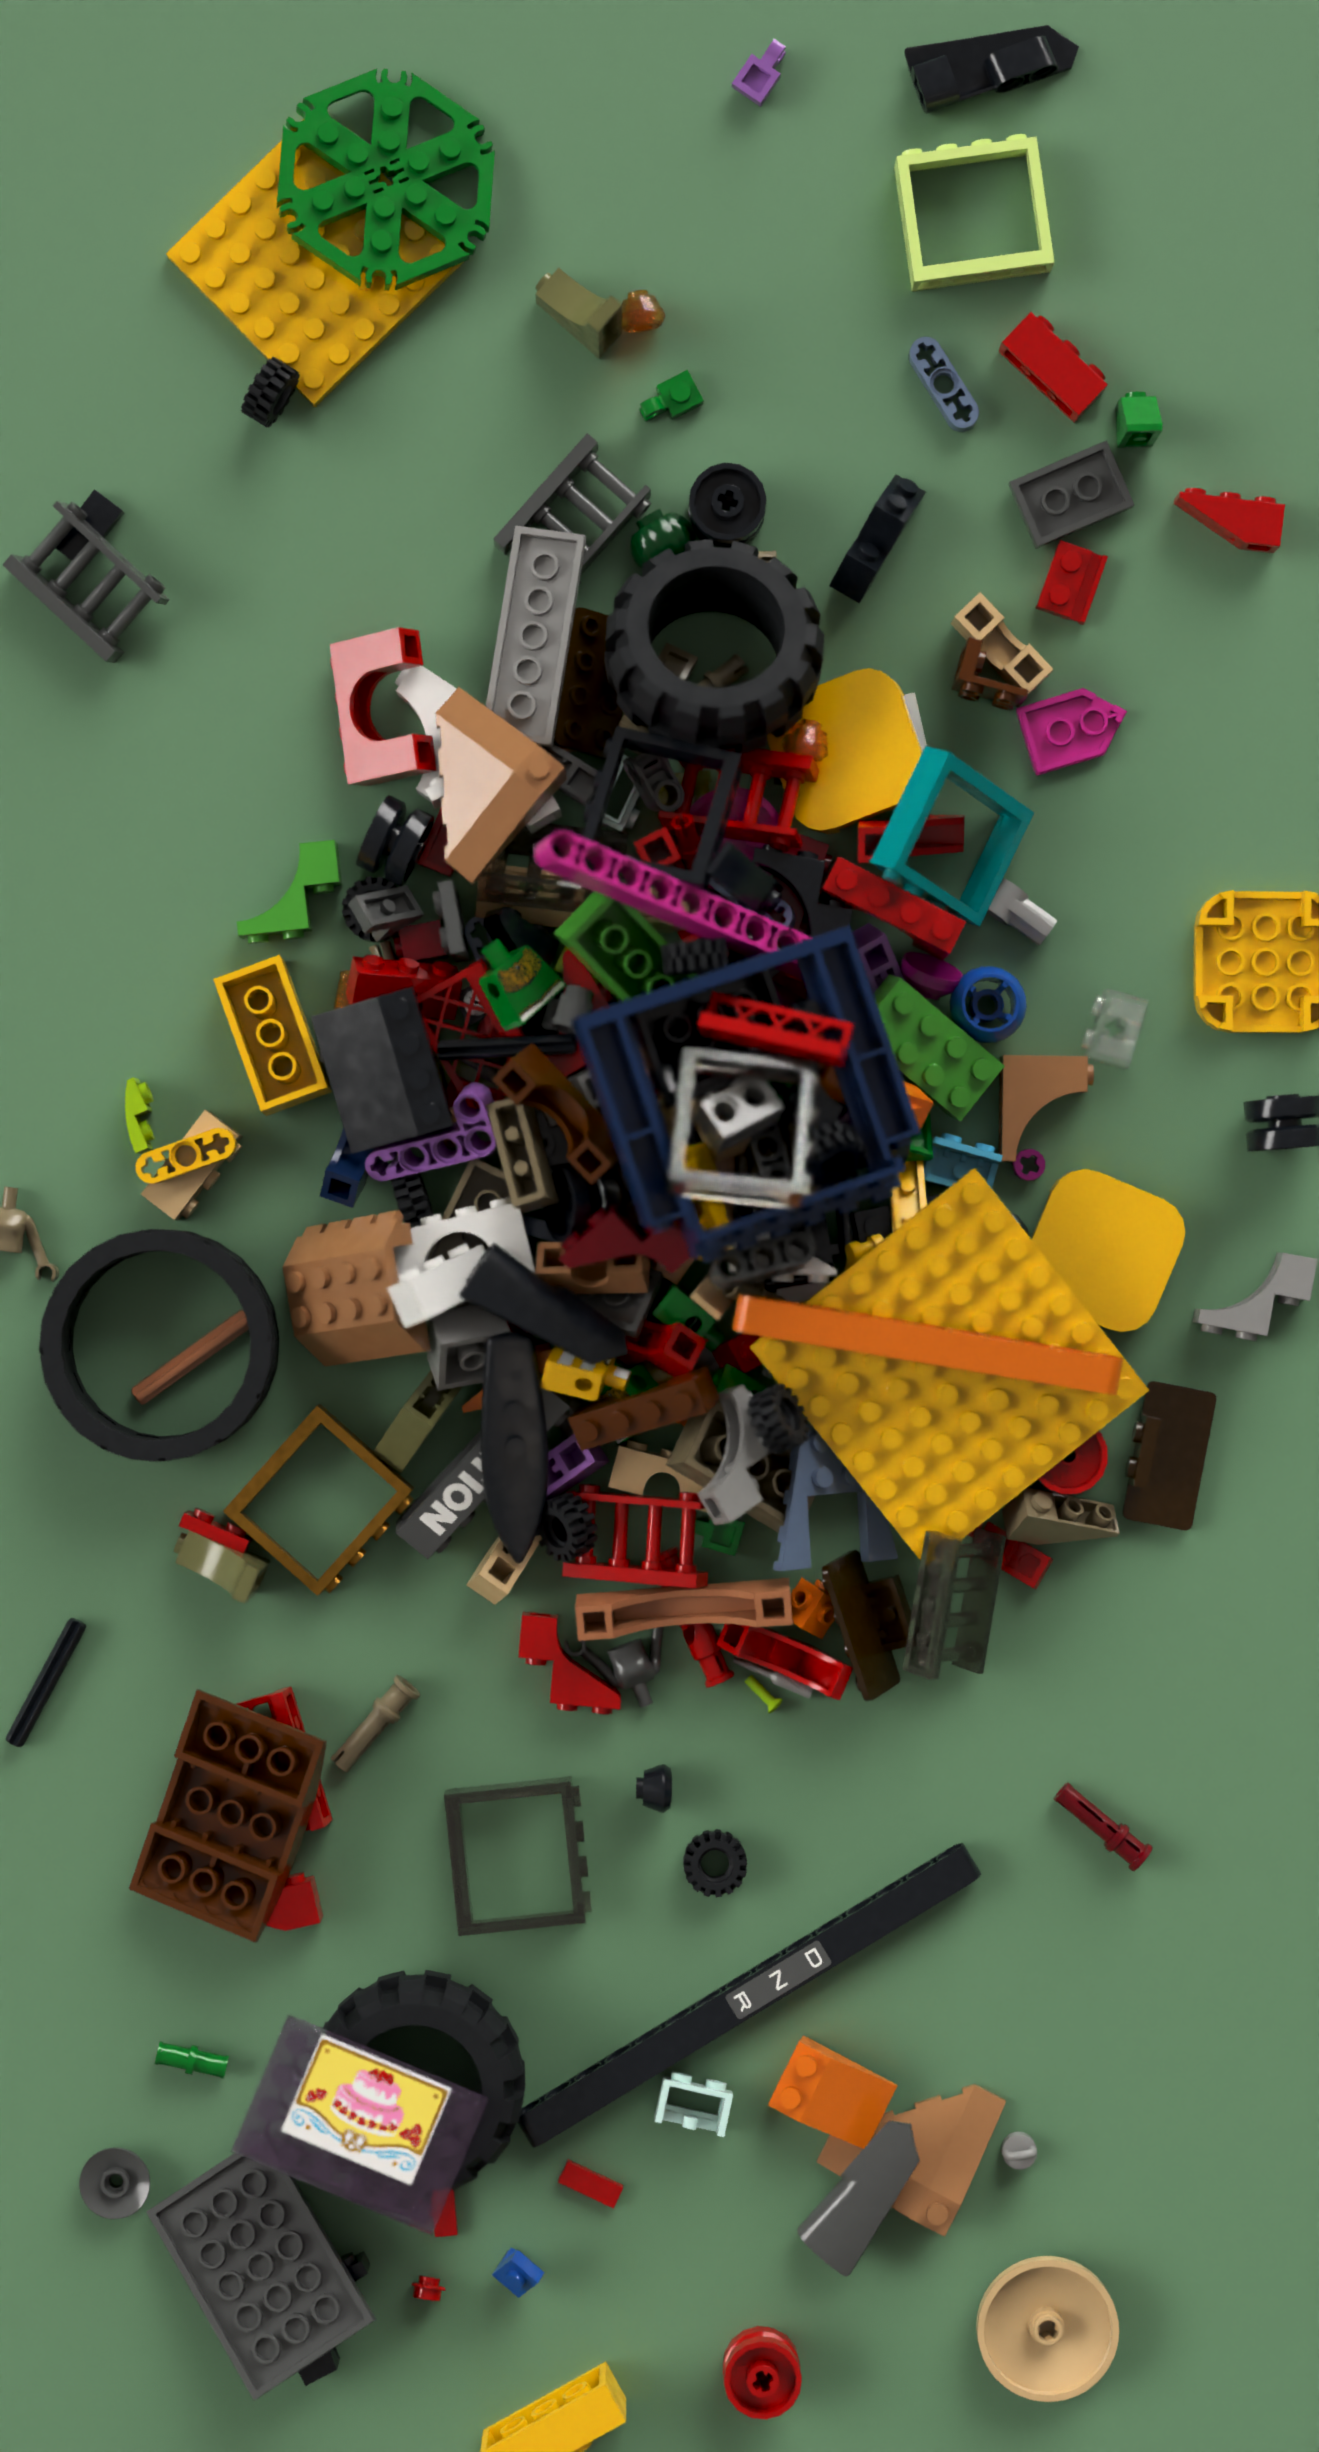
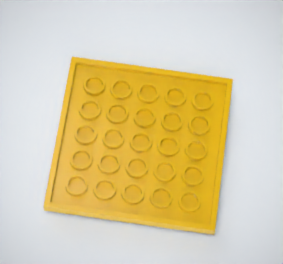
M281 140L166 255L268 360L275 357L299 372V382L295 388L316 407L462 263L395 290V276H392V284L389 290H385V280L381 276L373 277L371 288H366V273L364 272L361 274V285L359 286L292 240V234H288L287 224L294 222L296 218L293 215H286L280 218V207L277 208ZM304 145L296 150L293 181L297 188L308 190L345 175ZM381 173L378 182H385L387 186H391L392 182ZM366 209L318 228L320 236L345 254L358 256L363 251ZM401 215L399 256L404 262L413 263L444 249V242L405 215Z

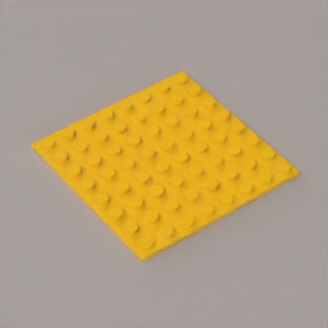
M973 1168L805 1303L1123 1358L1117 1395L764 1336L749 1346L779 1384H784L785 1388L789 1387L792 1390V1396L796 1395L798 1397L797 1403L799 1406H803L805 1411L802 1413L804 1416L807 1417L808 1421L925 1567L932 1564L1149 1391L976 1168Z

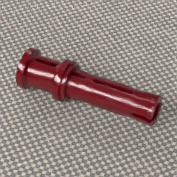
M1065 1783L1055 1795L1053 1800L1062 1805L1081 1823L1104 1840L1105 1849L1109 1852L1114 1851L1129 1863L1128 1868L1131 1871L1137 1870L1151 1853L1153 1847L1150 1844L1144 1845L1129 1832V1827L1126 1824H1116L1075 1790L1070 1783Z

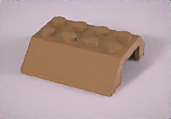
M399 1210L379 1213L378 1216L373 1214L357 1217L353 1221L347 1219L331 1222L328 1225L320 1224L306 1227L303 1235L296 1238L282 1266L294 1337L325 1367L431 1351L426 1320L405 1328L387 1288L399 1283L393 1247L413 1244L410 1223H402L403 1214Z

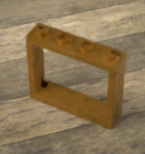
M319 1404L228 1504L223 1512L318 1596L323 1590L330 1594L343 1579L338 1573L348 1563L354 1567L367 1551L362 1546L368 1539L372 1537L377 1541L390 1527V1524L385 1520L394 1510L400 1515L414 1500L409 1495L414 1487L390 1465L374 1455L372 1449L325 1407ZM323 1424L397 1492L327 1571L317 1579L244 1514L243 1511L313 1432Z

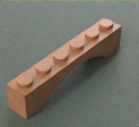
M789 1578L714 1583L701 1588L662 1587L577 1594L575 1603L578 1641L613 1639L642 1630L683 1624L723 1623L751 1627L793 1625Z

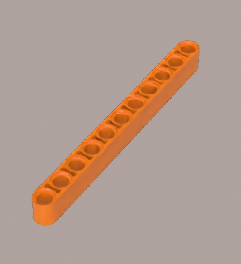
M745 1293L738 1294L732 1326L734 1331L1112 1395H1117L1123 1358L1108 1354Z

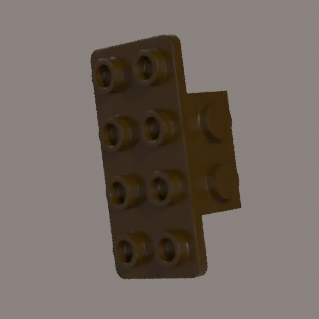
M578 607L575 608L553 743L563 748L604 759L606 741L609 737L613 738L616 726H619L623 713L616 703L617 692L608 684L605 667L607 618L609 615Z
M1151 1381L1147 1384L1149 1391L1144 1396L1140 1422H1135L1132 1432V1442H1135L1133 1456L1128 1457L1125 1469V1477H1129L1122 1514L1128 1520L1189 1530L1193 1524L1216 1405V1395L1208 1391Z
M852 1550L822 1567V1582L824 1588L829 1593L834 1608V1619L840 1626L844 1638V1649L846 1655L851 1660L856 1675V1686L862 1693L863 1699L871 1701L900 1682V1675L892 1650L916 1645L920 1642V1638L899 1574L869 1581L858 1550Z

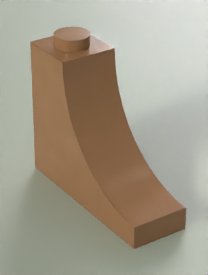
M1002 1055L999 1057V1061L1005 1066L999 1073L998 1154L1003 1155L1001 1162H1016L1017 1148L1021 1135L1030 1119L1044 1105L1064 1095L1088 1092V1085H1093L1094 1066L1093 1064H1088V1056Z

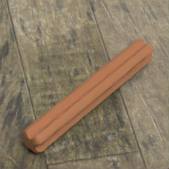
M244 1310L236 1312L132 1387L131 1391L135 1399L142 1405L146 1404L249 1330Z

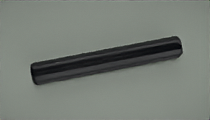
M573 1033L442 1040L437 1044V1055L441 1061L514 1057L531 1043H534L544 1055L574 1054L577 1051L578 1044L576 1035Z
M70 1618L62 1630L6 1736V1741L13 1746L22 1747L25 1744L86 1629V1625L82 1621Z

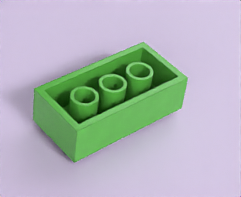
M595 891L553 933L619 1003L698 976L697 973L664 976L661 946L668 944V942L637 909Z
M888 974L873 995L902 1078L909 1083L915 1084L945 1114L962 1121L1005 1066L902 978Z

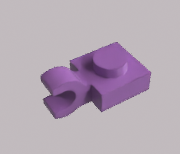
M774 39L761 59L751 54L733 80L732 88L761 107L781 78V73L774 68L777 67L786 54L784 51L786 46Z

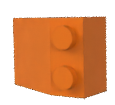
M803 2035L780 2078L768 2106L802 2124L864 2149L871 2141L898 2085Z

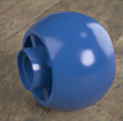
M981 966L965 973L950 997V1013L953 1022L975 1041L982 1043H996L1013 1035L1022 1024L1027 1009L1025 992L1018 979L1010 972L994 966ZM990 981L997 983L998 986L995 990L983 989L977 992L973 984ZM1004 990L1010 998V1013L1002 1012L1004 1001L1000 994ZM966 995L971 998L969 1003V1011L973 1017L972 1019H970L966 1011ZM987 996L994 1001L995 1011L992 1015H984L979 1011L977 1003L980 997ZM994 1019H998L1003 1023L998 1028L989 1029L978 1025L979 1022L985 1023Z

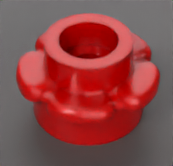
M419 2276V2281L411 2284V2286H414L412 2297L431 2301H440L441 2293L446 2291V2288L439 2286V2278Z

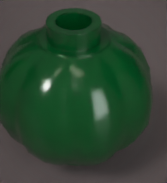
M658 509L636 522L639 531L631 536L630 550L634 561L642 568L645 562L669 548L674 555L685 552V544L696 541L695 532L690 522L684 516L675 512L663 515L662 511Z

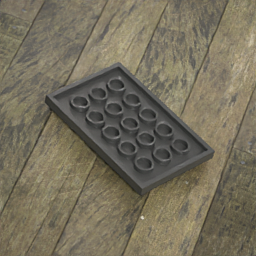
M268 2133L262 2134L146 2212L253 2400L260 2398L377 2320Z

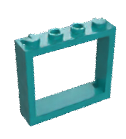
M925 746L870 863L884 872L882 878L898 885L901 883L904 885L902 889L919 898L923 897L925 901L966 921V923L980 927L1034 812L951 752ZM946 778L999 815L998 821L960 900L905 864Z

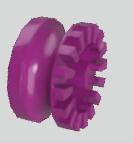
M1025 1149L1016 1154V1162H1012L1013 1171L1019 1179L1025 1181L1039 1178L1045 1169L1043 1155L1034 1149ZM1032 1155L1036 1158L1034 1164L1038 1169L1036 1172L1029 1171L1027 1174H1024L1022 1172L1024 1166L1020 1163L1022 1157L1028 1159Z

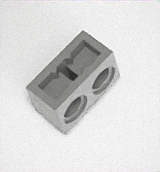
M760 1072L751 1078H748V1076L740 1077L730 1085L729 1089L721 1093L713 1091L704 1096L699 1102L700 1105L694 1120L718 1154L777 1124L784 1106ZM746 1099L754 1100L759 1106L748 1104ZM715 1115H723L729 1121H721Z

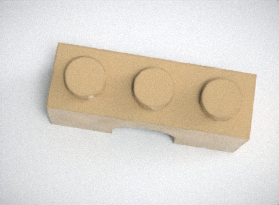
M980 592L954 616L951 625L966 641L969 637L982 640L983 643L980 651L986 652L985 661L1007 684L1029 690V695L1050 675L1053 668L1030 644H1023L1010 632L1003 621L1005 617Z
M627 1440L626 1445L621 1444L618 1446L608 1487L643 1496L647 1480L656 1473L665 1472L677 1479L679 1492L698 1493L704 1489L666 1465L673 1450L662 1448L660 1454L647 1451L648 1444L634 1440ZM701 1509V1510H699V1511L707 1512L706 1509Z

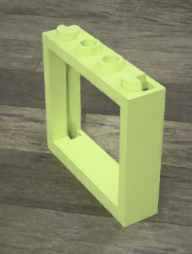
M1015 134L1007 137L1006 141L993 143L991 139H980L972 142L971 146L957 147V144H944L937 147L935 151L922 152V149L915 148L906 150L901 153L902 155L896 157L894 170L912 291L1051 272L1054 265V255L1037 136L1027 138L1026 134ZM1026 156L1039 250L923 266L910 172Z

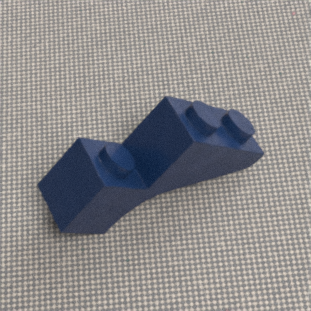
M344 1128L336 1150L325 1170L320 1197L353 1208L367 1182L368 1173L365 1169V1161L374 1148L352 1154Z

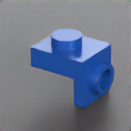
M511 2248L506 2252L492 2276L519 2298L538 2284L545 2272L519 2250Z

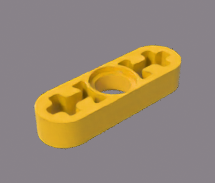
M214 1128L142 1154L136 1162V1173L142 1181L157 1184L230 1158L236 1151L237 1141L234 1134L229 1130ZM217 1134L223 1139L228 1138L229 1144L224 1146L225 1153L220 1154L219 1150L216 1149L206 1152L209 1159L203 1161V1151L197 1143L198 1140L203 1139V1146H207L215 1142L214 1136ZM185 1145L191 1146L196 1152V1160L190 1166H182L176 1158L179 1148ZM169 1151L170 1162L176 1171L170 1173V1166H165L157 1170L158 1176L155 1178L151 1173L144 1172L143 1168L148 1166L147 1159L152 1158L154 1162L167 1160L163 1153Z

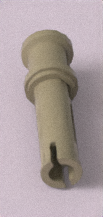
M400 1675L394 1677V1684L382 1698L377 1697L374 1700V1709L331 1757V1760L336 1762L335 1764L343 1771L349 1772L350 1768L377 1739L380 1733L390 1723L394 1724L401 1718L400 1713L410 1701L419 1698L420 1693Z

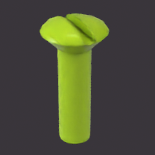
M752 1674L744 1681L768 1705L769 1714L781 1705L783 1698H774Z

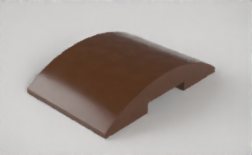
M200 1689L196 1690L174 1757L178 1759L157 1821L152 1822L129 1890L256 1943L277 1904L300 1848L320 1782L326 1741Z

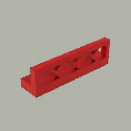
M712 992L707 1013L701 1012L698 1027L702 1036L843 1067L854 1024ZM718 1004L734 1006L739 1017L733 1019L716 1015ZM740 1008L747 1009L749 1011L743 1014ZM761 1012L769 1014L774 1025L768 1027L750 1023L747 1020ZM775 1016L783 1017L784 1019L778 1022ZM795 1020L805 1023L809 1033L806 1035L783 1030V1027ZM811 1024L818 1025L820 1027L813 1029ZM830 1028L844 1031L841 1043L821 1039L818 1035Z

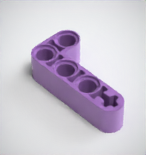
M478 1082L470 1083L463 1088L454 1102L453 1109L457 1122H454L453 1126L375 1147L365 1161V1169L368 1175L378 1181H387L490 1155L497 1144L487 1109L488 1104L494 1103L489 1088ZM465 1098H474L480 1104V1108L470 1107ZM476 1131L486 1132L489 1134L491 1141L481 1140ZM443 1139L453 1140L458 1149L448 1148ZM410 1147H417L422 1150L424 1157L415 1156Z

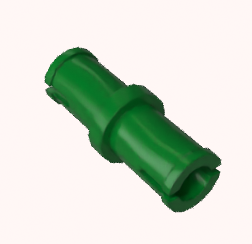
M160 2041L155 2064L186 2070L185 2073L190 2075L194 2071L224 2079L229 2056L198 2050L199 2046L192 2045L191 2048H186Z

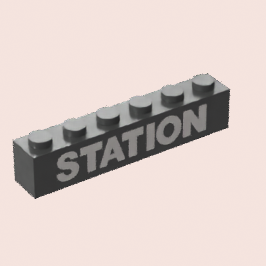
M539 1371L540 1380L542 1381L543 1374ZM542 1389L546 1428L548 1431L553 1425L558 1427L565 1421L570 1413V1410H568L570 1403L568 1395ZM481 1430L396 1521V1534L427 1559L435 1551L438 1554L441 1553L452 1539L450 1535L458 1527L464 1528L475 1515V1508L482 1501L486 1503L482 1480Z

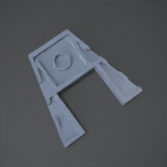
M805 1424L809 1428V1433L806 1434L808 1436L807 1441L791 1449L788 1470H792L790 1488L785 1490L783 1504H787L784 1526L779 1527L777 1542L781 1543L779 1561L774 1562V1571L811 1568L807 1496L857 1492L861 1561L873 1562L898 1559L887 1518L812 1424Z

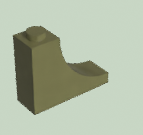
M560 268L552 275L549 272L546 273L536 285V304L598 359L603 356L622 334V304L612 295L608 299H604L593 294L574 281Z
M430 1370L402 1407L372 1453L399 1473H402L463 1386L438 1391L432 1371Z
M190 1530L188 1534H180L173 1551L178 1554L175 1563L215 1582L232 1595V1599L244 1604L258 1592L271 1562L250 1551H246L243 1554Z

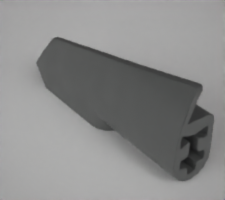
M889 2120L840 2176L842 2179L797 2229L802 2241L824 2262L843 2276H849L920 2162L910 2123Z

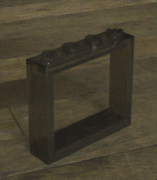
M683 1047L667 1194L800 1209L802 1194L809 1195L811 1174L804 1172L805 1162L812 1163L815 1141L808 1140V1130H815L818 1108H811V1098H818L821 1079V1076L814 1075L815 1061ZM695 1072L801 1084L792 1181L685 1170Z
M572 1776L446 1789L444 1800L458 1936L586 1923V1912H592L590 1891H583L582 1877H588L587 1856H580L578 1842H585L583 1820L576 1821L575 1807L581 1806L579 1785L573 1786ZM562 1793L573 1910L473 1921L462 1804Z

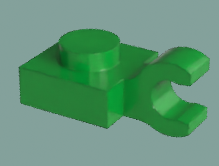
M686 370L656 385V391L659 396L649 398L640 403L641 408H639V411L645 422L666 411L673 420L703 405L704 400L689 371Z
M710 1516L708 1521L696 1518L695 1534L703 1536L701 1547L736 1556L745 1522L735 1519L731 1523L714 1524Z

